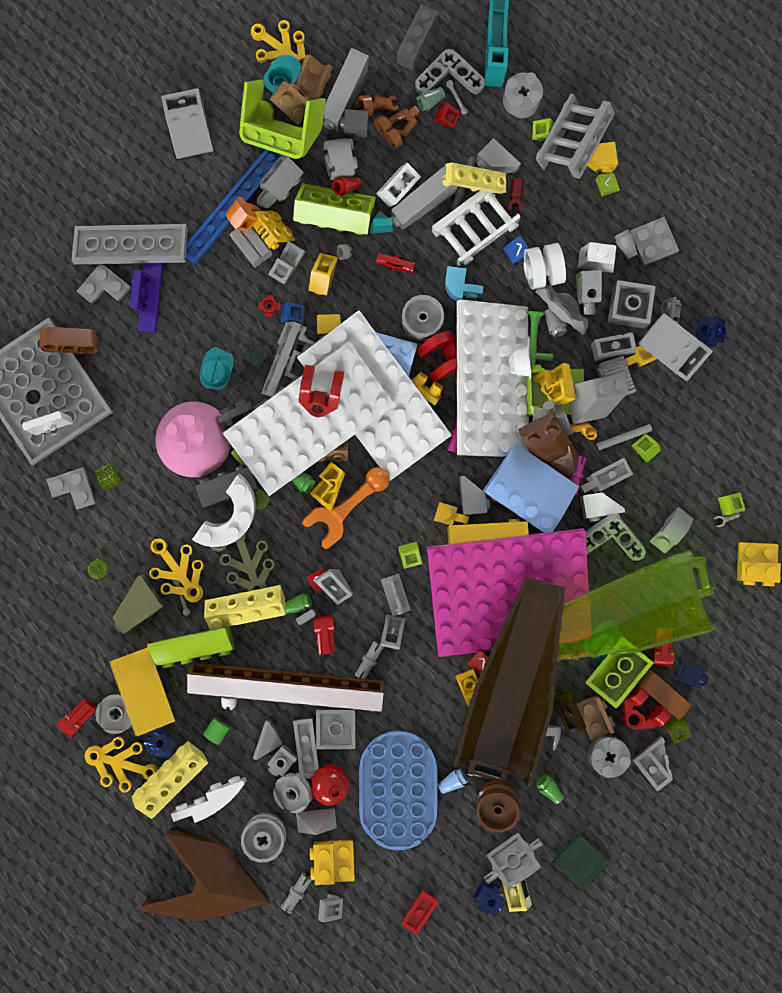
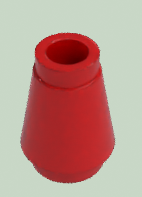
M338 177L332 183L334 193L340 196H344L361 187V181L358 177Z

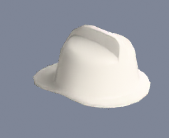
M529 336L528 346L511 354L509 366L511 373L518 376H529L531 380Z

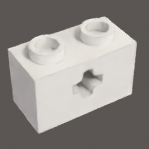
M406 163L392 175L376 194L388 207H391L399 202L421 176Z

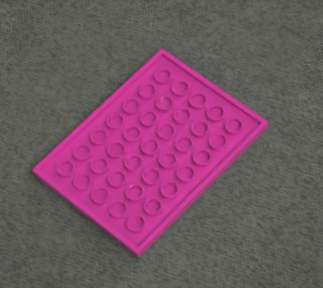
M584 528L427 547L438 657L477 653L479 650L482 652L492 651L525 577L565 587L559 643L591 639L586 532Z

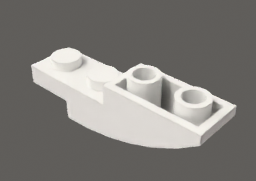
M233 777L228 780L229 783L224 785L221 782L213 784L206 793L207 799L203 796L195 799L191 805L187 806V803L176 806V810L171 814L173 822L192 815L195 823L216 813L235 797L247 781L246 777Z

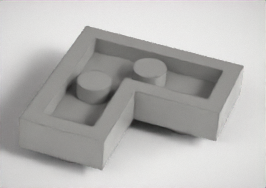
M99 264L77 292L93 305L104 290L119 302L131 287L105 265Z
M84 467L46 479L53 498L71 492L77 510L96 504Z

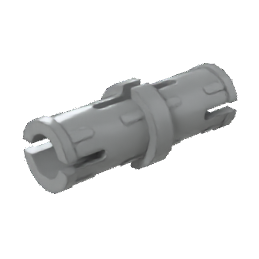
M372 642L368 653L363 656V661L355 676L359 678L362 674L361 679L367 678L372 667L377 664L376 660L384 646L379 644L377 647L378 642Z
M302 872L294 887L290 888L289 895L281 905L284 911L288 909L287 913L291 914L299 899L304 897L303 893L312 881L309 875L306 878V873Z

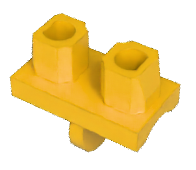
M420 372L411 381L427 402L436 405L442 397L440 394L443 386L434 382L431 388L427 387L424 384L428 377Z

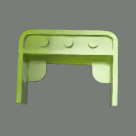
M264 80L244 82L239 131L241 139L245 143L294 159L304 157L322 130L326 99L319 98L306 101L303 128L273 119L274 108L272 104L263 100Z

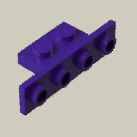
M145 263L144 272L142 270H134L132 294L129 302L130 308L139 312L138 332L156 333L164 263Z

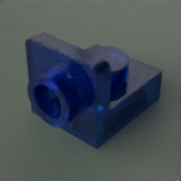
M681 662L676 680L702 688V685L705 686L707 684L709 675L706 674L707 670Z

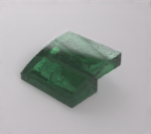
M580 833L552 861L582 891L609 864Z

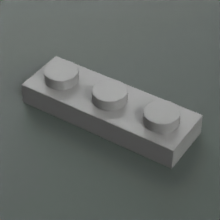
M313 717L293 720L299 772L303 774L305 779H310L319 768Z

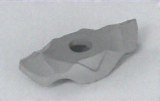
M546 285L535 291L548 304L549 309L563 322L569 323L582 336L586 333L588 319L580 314L579 304L571 295L554 291L551 285Z

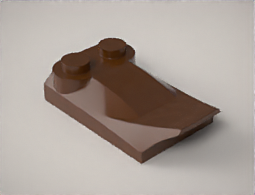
M554 411L518 429L525 445L535 457L564 477L576 473L578 452Z

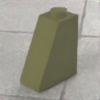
M140 575L136 578L113 616L114 626L123 634L130 632L166 607L145 575Z

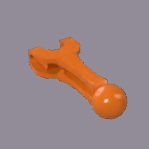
M380 467L372 468L366 474L365 482L348 499L333 507L331 512L326 507L314 508L302 520V524L305 527H310L318 521L325 522L329 529L327 535L322 539L321 545L324 549H328L341 539L343 535V521L350 511L374 491L380 492L388 487L390 482L388 472Z

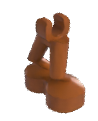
M370 95L359 96L358 103L352 105V110L368 111V116H371L373 110L395 112L399 107L398 105L392 106L396 96L385 98L375 95L372 102Z
M417 106L412 107L410 110L405 108L389 119L379 115L374 119V125L380 134L386 138L389 145L394 150H397L403 145L401 136L407 137L417 124L416 119L419 117L420 110ZM404 119L407 121L403 130H397L392 127L396 122Z

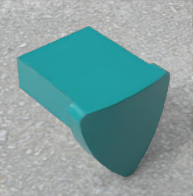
M381 211L378 212L373 219L370 232L372 234L393 232L392 218H388Z

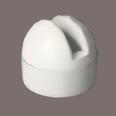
M222 696V707L226 710L227 707H230V710L234 709L237 704V698Z

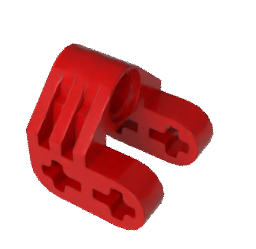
M444 331L431 337L416 349L418 357L422 359L432 354L438 348H442V353L447 362L429 374L433 383L439 382L457 371V336L449 331Z
M305 364L298 402L310 415L320 418L338 409L344 371H334L329 395L327 392L311 391L315 366Z
M638 685L634 686L620 704L622 722L625 726L632 729H654L656 726L660 727L669 720L671 713L660 705H655L645 717L636 709H633L634 706H640L649 696V693L642 686ZM634 714L636 721L630 724L629 717Z

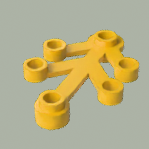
M282 20L278 24L283 44L266 33L263 25L255 24L252 26L251 35L254 40H263L277 50L266 52L263 49H259L256 52L258 62L264 63L267 60H274L281 55L294 56L298 59L299 63L304 61L306 57L304 33L296 31L293 34L294 42L297 44V55L291 51L290 25L288 21ZM286 25L287 28L282 29L281 26ZM256 29H261L259 33L255 32ZM301 36L302 39L297 40L296 37ZM264 54L265 57L259 58V55Z
M163 539L153 540L151 550L156 554H160L173 572L152 568L149 572L152 579L178 580L184 586L174 587L170 583H164L161 586V592L165 595L171 593L184 595L185 599L189 602L199 601L203 596V589L199 585L200 574L204 569V563L201 560L193 561L191 582L187 578L189 557L193 553V548L190 545H183L181 547L182 555L179 567L168 552L166 541ZM162 543L163 549L158 550L157 544ZM185 547L190 548V552L188 554H185L183 552ZM197 562L201 563L200 569L195 568ZM154 570H157L159 572V575L157 577L153 576ZM166 585L170 587V591L167 593L164 591ZM192 589H196V596L191 595Z
M121 736L114 738L111 743L103 747H89L85 752V760L88 764L96 766L101 776L100 783L104 787L110 786L114 781L113 776L108 774L104 763L111 765L120 782L119 789L124 793L132 788V782L127 779L123 769L143 774V777L147 780L150 777L147 774L148 769H151L153 774L159 770L158 766L153 763L143 766L124 760L133 754L137 755L143 751L144 746L141 742L133 743L130 748L114 757L106 755V753L113 749H120L125 745V739ZM116 739L121 740V746L116 745ZM139 745L140 751H135L134 746ZM96 753L97 759H93L91 754ZM105 777L110 779L109 784L104 782ZM123 783H127L129 788L124 789Z

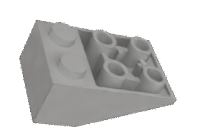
M199 89L161 96L176 158L180 159L213 152L203 99Z
M665 313L659 317L638 343L685 381L691 378L713 352L708 346Z

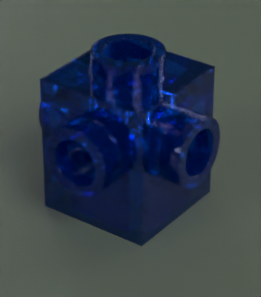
M717 316L698 318L697 339L705 343L706 346H716L717 343L724 342V336L726 335L725 319Z
M154 731L152 736L148 734L143 745L146 746L144 752H147V757L157 761L160 758L166 761L176 741L168 738L169 734L164 731ZM156 743H159L161 748H157Z
M482 880L473 895L474 903L478 905V908L485 914L491 913L495 916L496 912L501 911L505 904L502 889L494 883L490 885Z

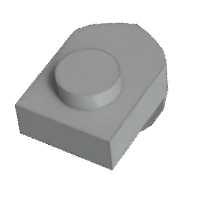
M549 725L546 736H552L553 751L559 743L561 727Z

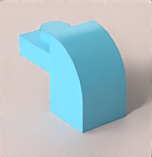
M447 266L445 289L453 300H462L463 296L470 300L481 298L483 286L464 284L465 268Z

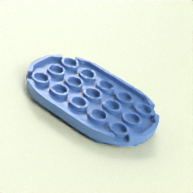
M402 730L385 732L374 738L365 748L359 765L360 821L366 834L375 843L387 849L406 850L419 845L431 833L437 819V764L434 754L422 738Z

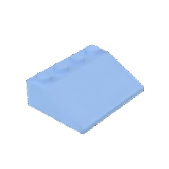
M515 443L483 489V492L543 533L553 532L560 522L579 486Z

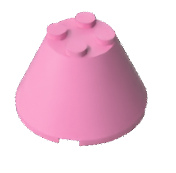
M185 402L169 410L161 419L156 431V448L159 457L170 470L186 477H202L214 472L225 462L231 444L223 435V430L228 427L225 422L219 423L216 417L219 416L216 408L202 402Z

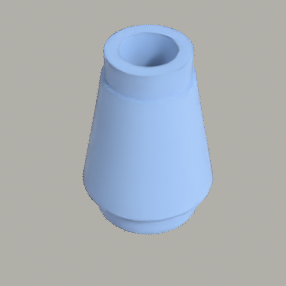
M461 768L458 770L454 769L438 783V787L444 794L465 787L468 780Z

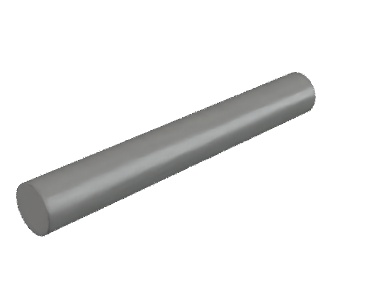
M648 424L596 443L597 449L599 451L651 432L652 427Z

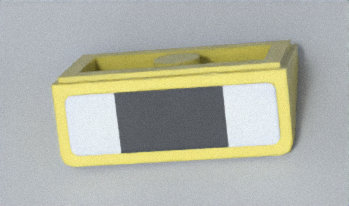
M523 880L511 890H508L502 881L509 912L527 911L532 906L526 880Z

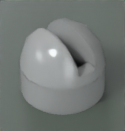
M348 244L338 245L337 255L340 260L348 259L352 256V253H350V250H352L351 246Z

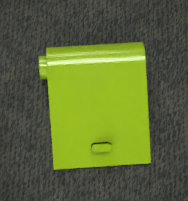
M541 365L530 366L531 380L529 376H526L527 415L533 416L535 410L543 408V404L549 401L547 395L541 391L542 387L539 383L533 381L534 376L545 370L541 368ZM570 369L573 385L584 382V369ZM569 402L561 404L566 415H571Z

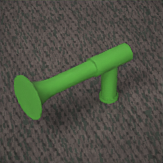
M527 311L526 313L529 314L531 319L530 365H535V360L552 362L553 353L536 352L538 324L540 318L545 313Z

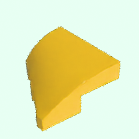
M563 363L551 371L544 370L533 377V381L539 383L542 387L541 391L543 394H546L548 400L553 401L555 405L565 404L576 399L569 364Z
M332 462L319 475L322 480L310 493L330 512L333 509L345 475Z

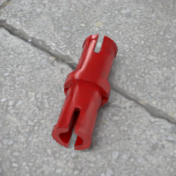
M381 252L378 253L376 264L390 267L394 271L397 269L410 274L413 273L415 262L400 259L397 255L394 257Z

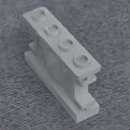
M288 322L261 394L273 397L283 390L284 387L278 386L281 375L291 379L289 385L299 378L290 373L294 359L316 343L303 337L306 327L300 326L296 322ZM320 335L319 340H321L324 337V335ZM295 339L305 343L301 353L291 350Z

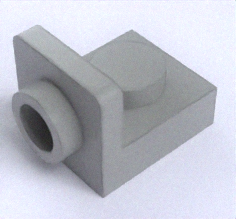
M328 894L327 899L320 900L318 920L328 922L342 919L343 898L334 894Z

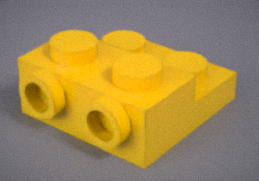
M738 542L737 581H743V585H755V582H762V586H775V583H780L781 563H778V544Z
M353 840L314 841L313 848H310V860H314V867H311V880H315V885L335 884V882L355 881Z

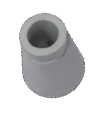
M628 229L614 236L616 239L615 243L627 259L638 254L633 235Z
M550 309L544 312L550 335L556 338L567 332L565 322Z

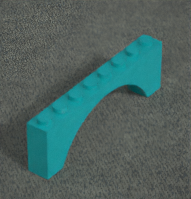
M490 0L484 86L503 87L508 62L507 22L509 0Z

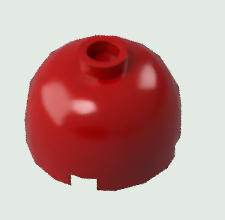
M327 764L325 765L326 767L318 768L313 773L309 785L313 796L318 802L323 805L333 806L346 798L349 793L350 784L348 776L341 767Z

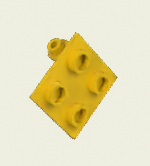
M253 212L258 218L253 227L258 231L259 235L263 234L261 238L265 239L264 241L269 248L275 250L279 247L278 242L296 240L292 235L291 229L282 223L281 217L277 212Z

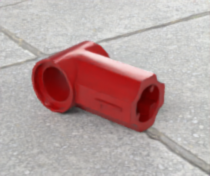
M333 615L314 617L315 634H317L319 655L335 653Z
M655 628L654 648L651 651V655H653L651 661L654 662L652 665L673 666V629Z
M84 698L57 723V726L69 738H72L96 711L95 705L87 698Z

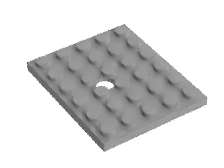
M47 318L0 349V419L31 465L37 464L113 413L74 353H54L41 350L39 330L44 327H56L50 318ZM31 390H37L41 395L40 401L36 404H30L27 401L28 393ZM57 411L71 416L73 421L72 424L38 435L24 431L22 426L24 422Z

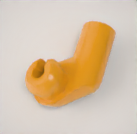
M588 422L570 424L573 433L580 432L589 440H594L597 437L595 428Z

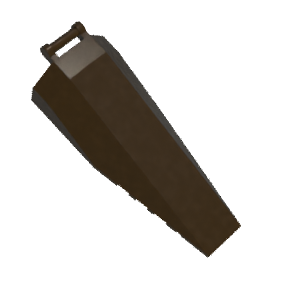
M525 577L475 685L458 738L452 762L454 767H457L458 763H469L466 772L467 777L472 778L474 776L488 781H506L509 773L524 781L527 787L532 788L553 711L565 587ZM477 764L499 770L501 774L499 776L475 769V766Z

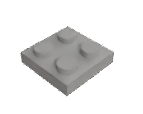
M665 217L629 231L633 235L636 251L643 267L679 252Z
M316 709V749H355V709Z

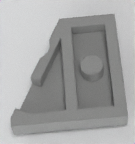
M661 736L632 758V761L656 791H659L673 780L671 770L669 769L668 755L665 751V741Z

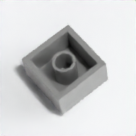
M617 280L612 288L607 323L645 329L651 321L655 286Z

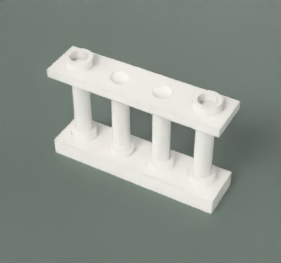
M480 190L432 226L433 234L436 237L440 234L445 236L460 255V258L457 260L458 266L469 264L474 259L473 256L506 231L512 232L519 225L520 215L517 214L511 218L495 198L496 195L493 192ZM484 201L489 202L505 222L497 230L480 209V204ZM470 212L477 216L491 234L483 241H481L465 220V216ZM455 223L462 227L475 244L468 252L465 251L450 231V227Z

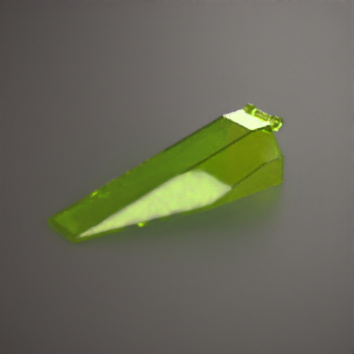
M690 551L672 555L564 603L557 662L565 659L579 660L581 657L589 656L595 658L605 654L635 653L715 631L700 599L714 594L713 586H710L705 567V557H694ZM692 568H698L703 587L700 590L697 588Z

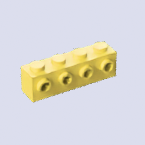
M280 585L205 600L204 618L210 630L286 615L285 596Z
M189 741L180 746L176 753L169 760H166L162 767L155 774H152L148 781L131 796L135 808L151 819L156 816L208 764L204 753Z

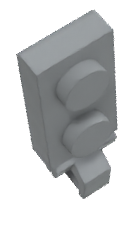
M624 457L591 474L586 478L588 483L579 488L582 494L591 489L593 493L600 492L633 475Z

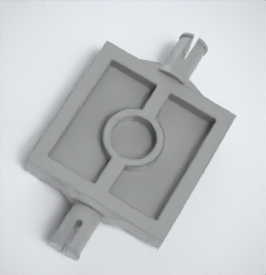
M519 833L515 834L486 855L492 864L493 871L484 876V879L489 884L498 877L504 882L507 889L511 890L541 868L535 858L534 851L543 846L539 838L528 844Z

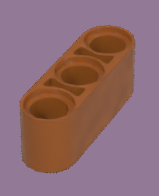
M44 327L39 330L40 348L44 352L93 354L98 351L97 333L95 330Z
M650 669L647 670L637 683L638 686H642L649 693L651 698L656 700L659 705L665 707L679 721L692 706Z

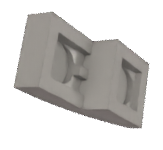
M288 241L280 258L276 259L268 275L286 284L306 251Z

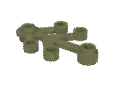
M245 532L243 536L235 541L244 563L233 559L229 554L222 555L220 562L224 566L229 565L247 573L250 581L240 578L235 572H230L226 579L230 584L236 583L248 589V592L253 591L255 586H259L261 589L267 588L265 582L270 571L275 567V562L272 559L264 560V569L259 578L255 571L264 552L268 550V543L265 541L257 543V550L251 561L244 541L246 539ZM261 543L266 545L264 550L259 549ZM225 556H228L230 559L227 564L223 562ZM267 561L272 562L271 568L266 567L265 564ZM232 574L236 576V580L234 582L230 581L229 579L230 575Z

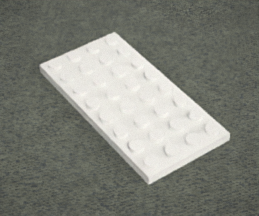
M469 300L457 301V455L506 457L515 443L529 452V448L525 445L518 430L529 424L526 376H518L511 373L509 366L511 354L528 346V314L526 313L528 307Z
M357 311L297 358L304 367L305 364L316 366L346 343L350 342L395 404L394 407L355 434L379 467L388 472L391 481L449 438L451 433L362 313Z
M350 342L315 366L311 391L327 392L329 395L334 371H344L337 410L320 418L310 415L298 402L301 376L223 433L269 496L395 406Z

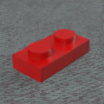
M422 889L401 920V925L417 935L438 905L439 900Z

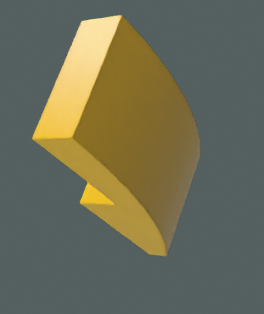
M473 669L455 676L468 707L478 681Z

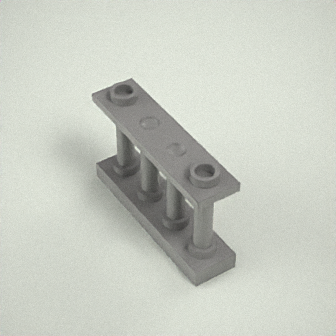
M570 94L542 148L537 153L536 160L540 167L545 170L549 161L568 166L574 178L580 179L615 114L611 103L603 101L600 108L593 109L580 106L574 94ZM575 113L594 117L589 126L571 122ZM566 129L586 133L580 142L562 138ZM558 145L577 150L571 159L554 154Z

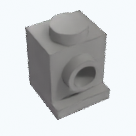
M283 744L267 765L270 766L268 770L275 776L280 775L283 777L297 760V754ZM283 760L284 765L279 766L277 761Z

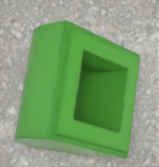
M214 717L203 735L211 742L219 745L231 727Z

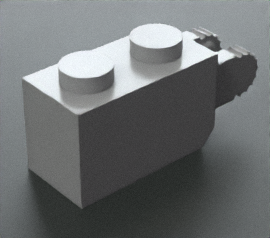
M281 156L260 181V188L263 191L257 199L258 206L270 208L275 201L281 202L285 200L289 195V190L300 182L301 175L304 172L288 156Z

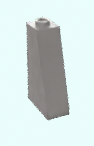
M351 48L324 109L322 125L327 129H333L337 132L341 127V116H345V109H351L367 79L369 56Z
M446 165L391 209L392 222L396 227L399 226L404 230L457 192L458 186L451 185L446 187L443 185L442 181L446 180L442 179L443 175L446 174Z

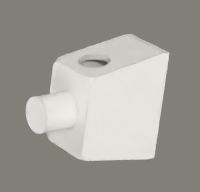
M593 242L588 243L580 249L578 268L613 273L616 246Z

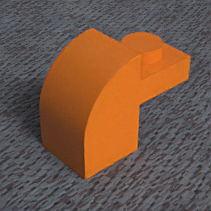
M238 197L227 210L226 217L236 230L248 233L258 220L253 212L261 210L258 206L246 203L242 197Z

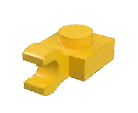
M642 346L636 347V352L626 358L625 362L627 367L636 362L641 367L657 358Z
M439 502L434 521L450 526L453 525L454 521L467 525L469 516L456 513L457 507Z

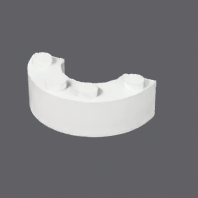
M241 474L236 476L226 491L234 504L232 517L221 524L211 523L206 520L193 537V541L210 547L225 546L238 540L248 530L255 516L256 499L251 485Z

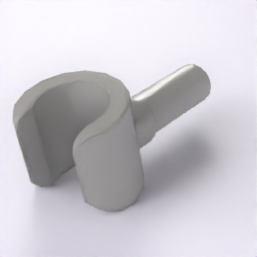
M735 513L725 517L716 516L713 520L720 518L722 523L716 527H722L725 525V522L739 518L740 515Z

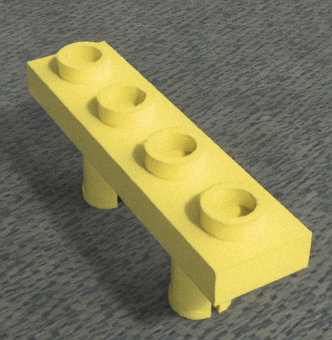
M453 162L446 164V174L442 177V179H446L442 181L446 187L454 185L470 188L473 192L482 190L498 194L506 193V173Z

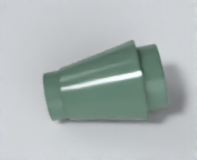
M439 87L420 93L416 98L420 110L429 111L445 98L444 90Z

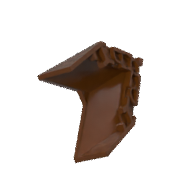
M171 827L165 839L196 879L193 892L161 901L147 898L139 911L201 922L265 905L269 902L259 891L257 885L242 865L233 856L228 846Z

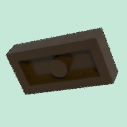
M571 691L555 695L554 704L567 733L585 729V722Z

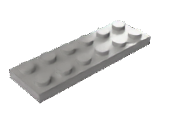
M186 224L75 226L72 262L74 264L186 262L188 227Z

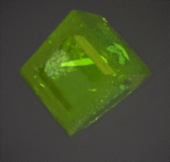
M111 462L94 471L98 483L104 491L122 482Z
M683 717L680 721L673 718L664 724L673 744L691 737L688 724Z

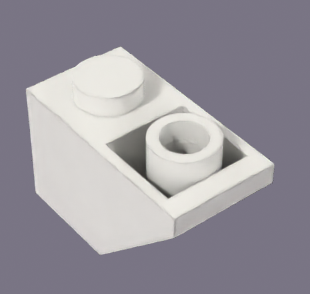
M603 493L580 497L583 518H589L590 522L601 520L600 516L610 514L620 516L619 513L625 512L622 506Z

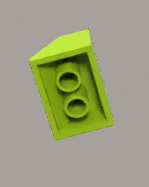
M621 638L585 683L610 705L617 708L654 662L624 638Z

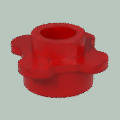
M268 295L262 302H259L258 308L265 312L266 317L270 318L275 311L281 309V305L276 303L272 295Z

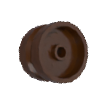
M492 780L487 782L480 788L477 794L476 816L479 823L485 829L502 833L512 829L519 820V794L516 788L506 781Z

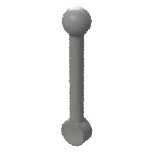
M448 80L446 82V87L449 88L452 94L454 95L458 105L461 108V114L466 115L468 113V109L463 106L455 89L453 88V81Z
M173 580V583L177 587H181L180 581ZM179 595L184 609L183 614L188 616L190 610L187 608L184 596Z

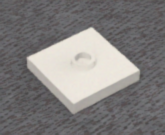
M57 411L24 422L22 426L24 431L38 435L72 424L73 421L71 416Z

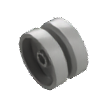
M418 295L406 302L402 311V327L409 338L419 342H426L431 337L439 334L442 329L444 312L441 304L435 298L428 295Z
M260 813L253 816L248 821L241 835V846L244 853L256 862L274 860L281 853L286 841V827L283 821L274 814Z

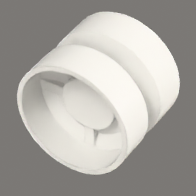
M558 243L545 245L543 256L539 247L524 250V271L532 290L545 287L546 276L551 286L565 283V261Z

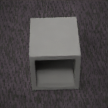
M624 373L574 384L576 399L569 402L573 424L606 418L628 393Z

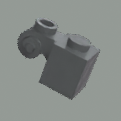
M345 109V116H341V136H345L348 139L352 138L353 141L360 140V137H367L368 111Z

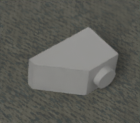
M494 138L478 153L476 160L480 168L502 173H517L521 165Z
M460 476L463 515L486 514L487 509H490L489 498H486L485 493L465 476Z

